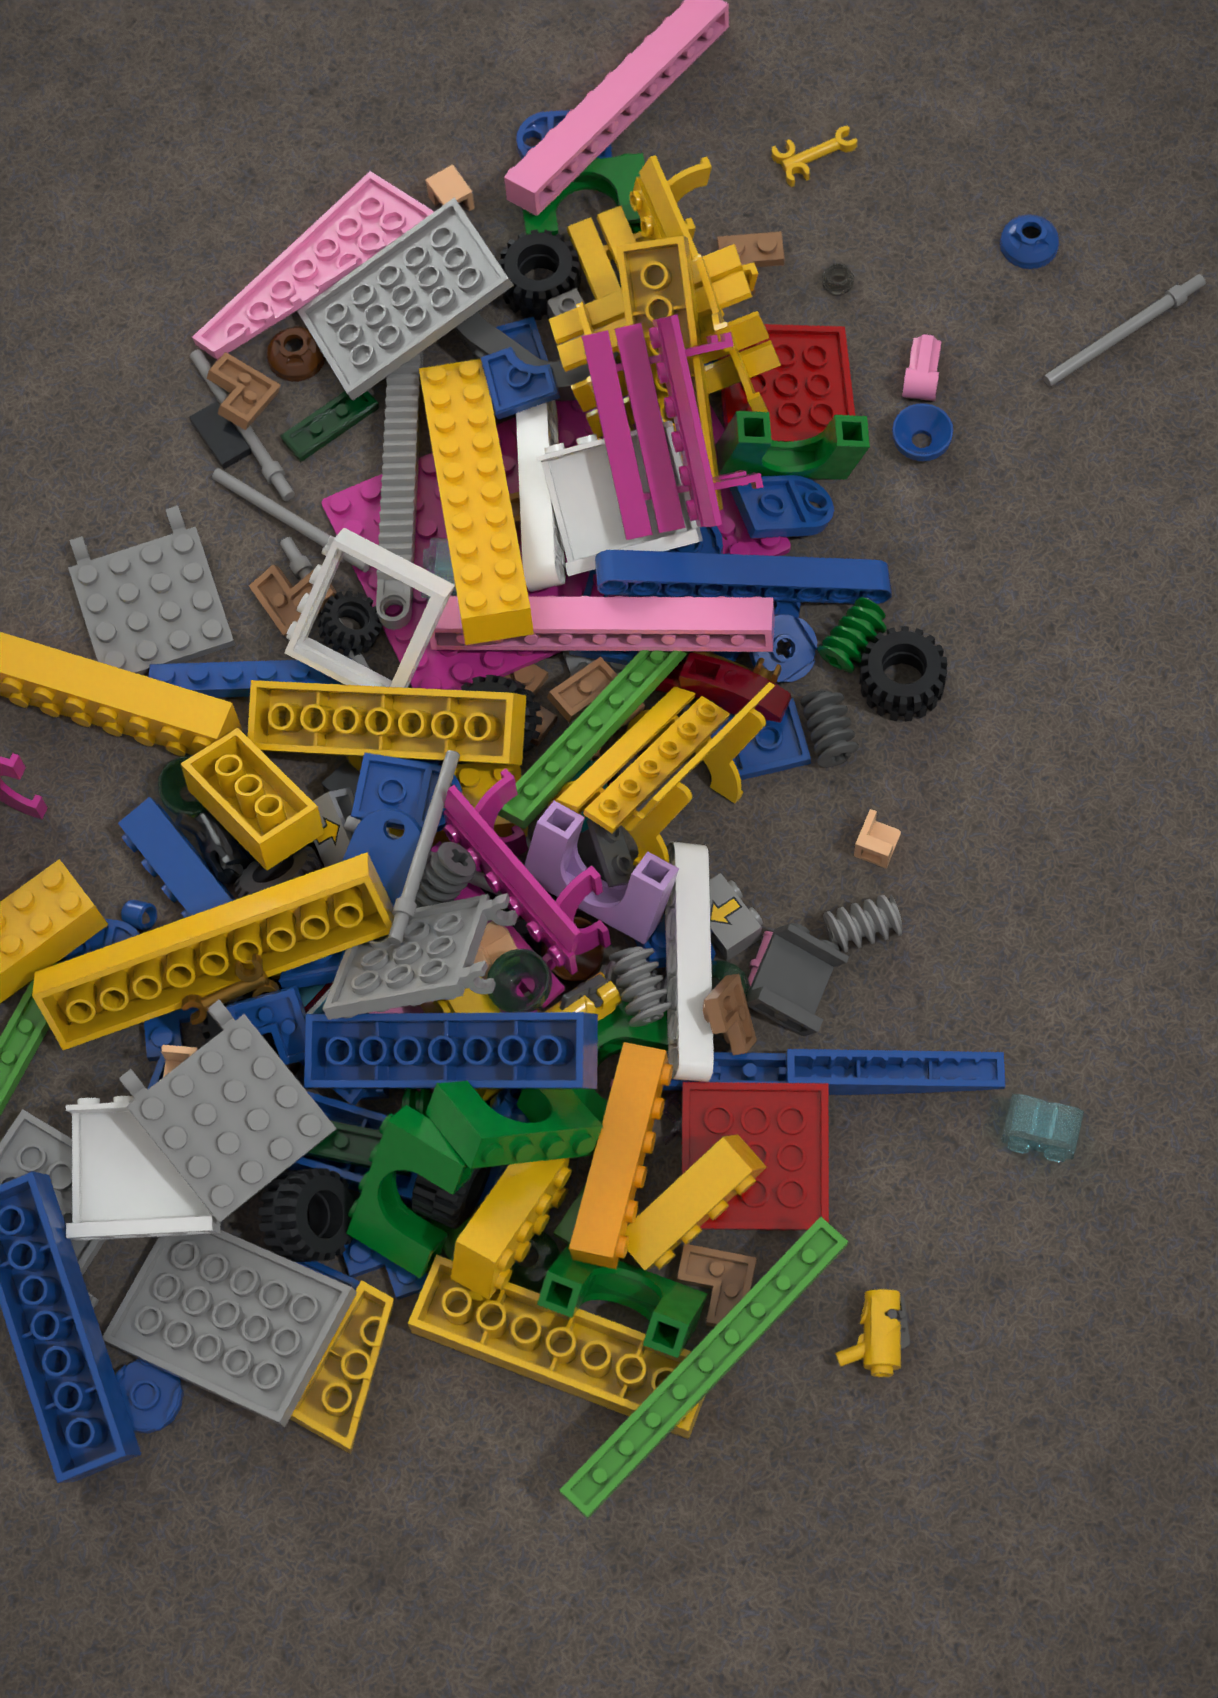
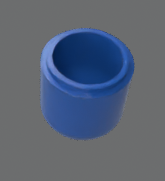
M129 900L122 907L121 919L136 929L147 931L156 922L157 910L151 903ZM144 912L150 917V921L146 924L142 923Z

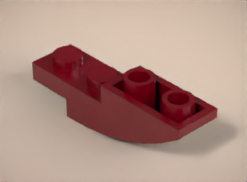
M690 652L687 660H682L655 689L656 691L667 693L673 687L696 693L695 698L704 696L708 700L714 701V704L728 713L737 715L771 682L775 686L754 709L759 711L765 717V720L781 723L791 700V693L759 674L730 662Z

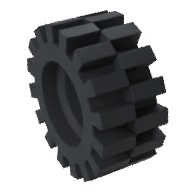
M346 591L345 596H343L342 592L336 593L335 597L331 596L325 604L318 621L317 628H320L319 636H325L323 643L326 646L332 643V650L336 652L339 648L343 649V655L349 656L351 650H353L354 656L360 655L361 651L364 654L367 653L370 647L374 646L383 626L379 621L376 606L372 607L373 600L369 597L364 601L362 599L364 594L359 592L356 597H353V591ZM339 618H351L358 622L362 629H350L344 626Z

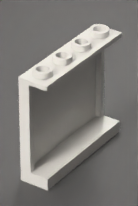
M672 421L663 422L675 482L676 486L682 485L679 466L684 465L680 452L676 453L673 447L671 432L675 431ZM633 430L630 433L643 493L650 490L637 431ZM596 434L576 439L577 446L565 449L564 443L545 447V454L536 456L537 461L542 463L567 558V563L564 564L568 576L596 569L595 556L601 551H667L703 541L700 527L696 525V520L690 521L686 501L691 500L689 491L678 493L685 528L659 533L652 500H645L653 535L626 540L604 438L598 440Z
M133 1096L113 1097V1103H100L99 1098L77 1099V1105H66V1111L72 1113V1223H66V1238L74 1241L220 1234V1223L127 1108L135 1100Z

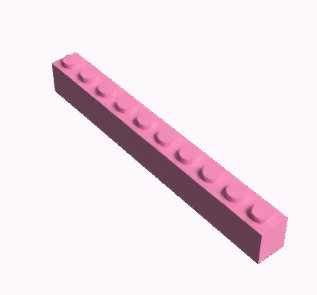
M684 0L681 6L671 16L666 17L662 24L651 35H648L635 51L628 54L613 72L607 74L603 82L590 91L575 109L570 110L566 117L555 128L551 129L539 144L531 148L515 167L508 170L506 176H504L507 200L538 216L729 28L728 3L723 0Z
M450 595L430 639L431 650L773 652L774 599L724 596L529 597L534 634L465 645L457 596Z

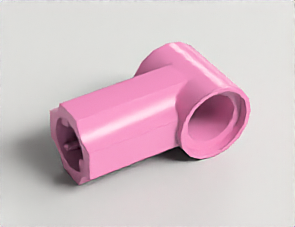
M922 334L920 337L913 339L909 368H906L902 397L935 401L939 377L937 368L941 341L937 340L934 336Z

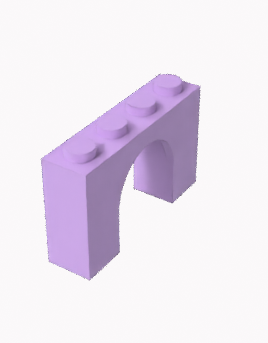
M553 801L536 823L524 866L546 891L558 897L575 877L587 869L577 849V842L585 817ZM647 852L632 872L628 885L608 887L607 882L601 879L603 892L597 896L592 891L583 899L578 908L645 945L661 922L679 868Z

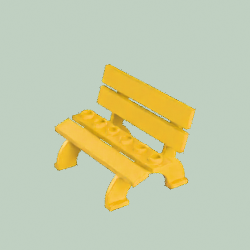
M656 155L649 157L639 172L640 176L636 177L633 191L630 192L631 207L633 211L638 212L641 219L642 231L632 233L621 206L597 214V221L607 245L603 246L591 217L567 226V232L575 251H577L578 259L595 300L621 290L609 261L614 259L619 271L616 245L684 235L688 238L691 261L695 260L694 256L699 255L693 242L696 229L692 218H687L684 222L677 203L691 190L707 186L712 169L708 157L701 158L700 164L679 172L668 181ZM749 263L742 265L744 269L742 271L746 275L750 291L752 292L759 273L755 264ZM737 271V272L731 273V274H729V275H727V276H725V277H723V278H721V279H724V278H726V277H729V276L734 275V274H736V273H739V272H741V271ZM712 313L698 319L700 333L714 328L711 317Z
M732 244L703 257L701 254L694 256L695 260L691 261L694 289H697L695 290L698 319L712 313L711 317L714 326L713 329L700 333L702 345L708 344L706 337L717 335L718 342H721L720 334L731 332L734 345L733 347L703 353L704 364L730 354L729 357L705 366L708 394L742 382L752 411L768 412L760 392L755 393L750 378L781 366L772 341L769 340L739 352L741 349L769 339L758 311H755L727 323L724 321L721 309L752 297L746 275L742 271L744 269L735 244ZM741 271V272H739V273H736V274H734V275H731V276H729V277H726V278H724V279H721V278H723V277H725V276H727V275H729V274H731V273ZM622 289L587 304L580 302L576 304L577 308L549 319L565 372L587 364L581 337L583 334L589 335L608 330L613 353L619 351L614 329L626 326V319H623L625 318ZM621 370L617 371L623 397L628 395L624 371ZM590 376L583 381L571 385V389L583 412L597 407ZM628 396L623 398L630 431L635 430L633 427L635 422ZM598 410L586 413V418L593 434H596L597 438L602 437L603 432Z
M769 682L713 738L710 736L729 719L730 713L704 696H701L688 710L678 717L677 714L695 698L696 693L673 687L651 709L641 711L630 721L626 733L577 780L567 782L548 804V807L553 801H556L580 815L584 811L583 815L610 833H613L622 825L632 836L638 847V857L633 862V865L636 867L647 852L669 863L668 850L660 833L692 800L691 791L681 781L703 760L711 773L710 788L734 804L742 797L744 792L741 790V778L733 759L765 727V717L754 708L775 685ZM653 742V743H652L622 774H620L606 789L602 788V787H603L623 766H625L645 745H647V744ZM695 752L696 755L642 808V810L640 812L637 811V809Z

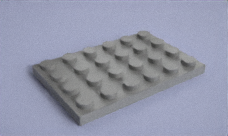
M453 198L304 305L297 312L346 393L352 400H355L514 285L460 204Z
M220 1230V1234L158 1237L106 1329L103 1339L105 1343L285 1427L357 1292L346 1284Z

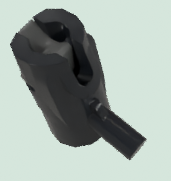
M209 811L201 812L196 819L184 812L177 816L175 824L194 834L212 874L216 875L222 883H236L241 872L250 864L244 847Z

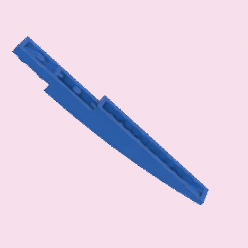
M787 1049L786 1053H745L733 1055L732 1052H713V1073L708 1081L735 1083H828V1095L995 1090L1005 1088L1004 1052ZM671 1079L670 1085H664L663 1090L683 1091V1082L700 1081Z

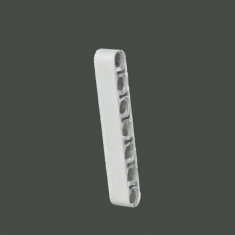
M555 400L516 413L522 565L526 586L530 592L565 584L564 547L542 463L537 461L536 457L545 454V447L559 444Z
M671 841L667 845L669 863L678 867L679 871L665 908L667 1002H670L672 1005L667 1010L669 1064L673 1065L672 1079L708 1082L711 1079L714 1066L713 1033L710 1023L706 1022L703 1015L704 999L712 991L709 854L705 845Z

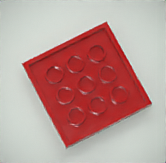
M764 324L769 339L739 350L741 352L771 340L781 366L750 378L755 393L760 392L770 414L772 440L790 442L812 438L825 430L834 415L855 416L845 326ZM728 354V355H726V356H723V357H721V358H718V361L721 360V359H724V358H726V357H729L730 354ZM742 382L721 389L725 429L736 411H752Z
M683 1082L682 1175L722 1137L737 1134L767 1166L765 1170L754 1178L756 1182L741 1195L737 1193L727 1202L729 1207L714 1220L709 1218L700 1226L702 1230L807 1231L820 1217L829 1223L828 1083Z

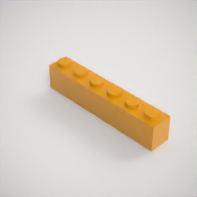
M627 1042L623 1043L602 1122L603 1127L598 1137L569 1246L572 1259L575 1261L616 1269L619 1258L624 1259L627 1254L629 1236H625L628 1223H634L638 1210V1201H634L637 1188L642 1189L645 1184L647 1167L643 1166L646 1153L652 1154L656 1139V1132H652L655 1119L660 1120L662 1117L665 1099L660 1098L664 1085H670L673 1074V1065L669 1064L666 1050Z

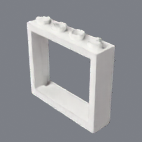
M343 528L336 537L330 536L327 544L322 549L321 554L326 556L322 566L318 564L309 580V583L313 584V588L310 594H304L297 608V611L301 613L298 622H292L286 633L288 634L286 638L290 641L285 654L345 685L408 688L455 585ZM344 552L430 596L393 681L308 637Z

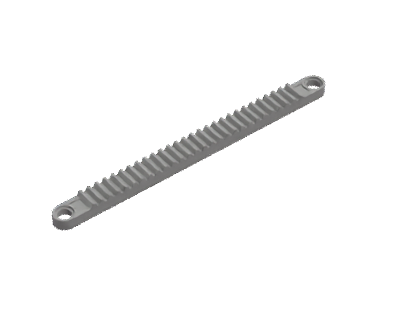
M424 350L386 377L387 397L385 398L379 546L413 564L415 557L422 398L419 368H423ZM377 569L376 610L379 621L388 629H400L411 620L413 587ZM397 604L403 607L402 613L396 617H389L385 614V610L390 605Z

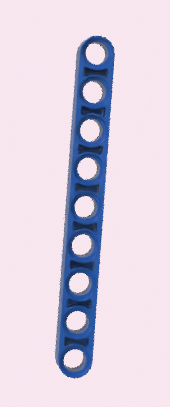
M605 550L595 556L597 590L606 595L773 598L774 601L854 604L859 597L872 600L876 604L884 603L892 597L888 564L881 560L638 550Z

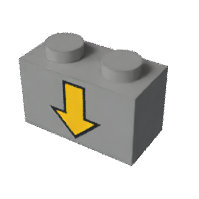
M350 787L327 792L313 800L318 806L324 834L315 839L314 843L325 867L342 862L353 836V832L344 829L347 817L351 816L355 799Z
M720 873L709 880L710 930L712 943L724 959L728 961L761 939V925H763V921L753 907L748 909L741 900L743 895L733 880L727 882Z

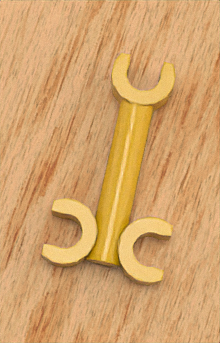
M842 126L836 131L835 138L796 155L795 144L791 140L786 141L787 153H780L773 146L771 152L772 159L777 164H781L786 173L787 184L793 187L795 186L793 175L796 173L802 174L806 181L809 180L810 170L806 165L807 163L837 150L843 152L854 151L857 148V139L843 140L842 138L849 136L850 128L849 126Z

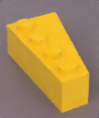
M738 1134L722 1137L639 1214L634 1223H630L627 1226L625 1236H629L627 1251L644 1270L654 1268L655 1266L660 1270L676 1256L673 1250L682 1242L687 1245L702 1232L700 1226L709 1218L714 1220L729 1207L727 1202L737 1193L741 1195L756 1182L754 1178L765 1170L767 1166Z
M362 1280L355 1290L357 1292L290 1417V1420L350 1454L394 1306V1298Z

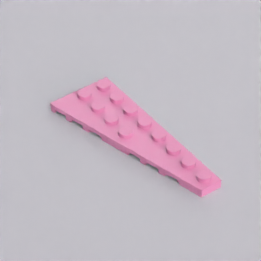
M370 171L192 337L195 345L218 360L225 352L233 351L302 308L434 211Z

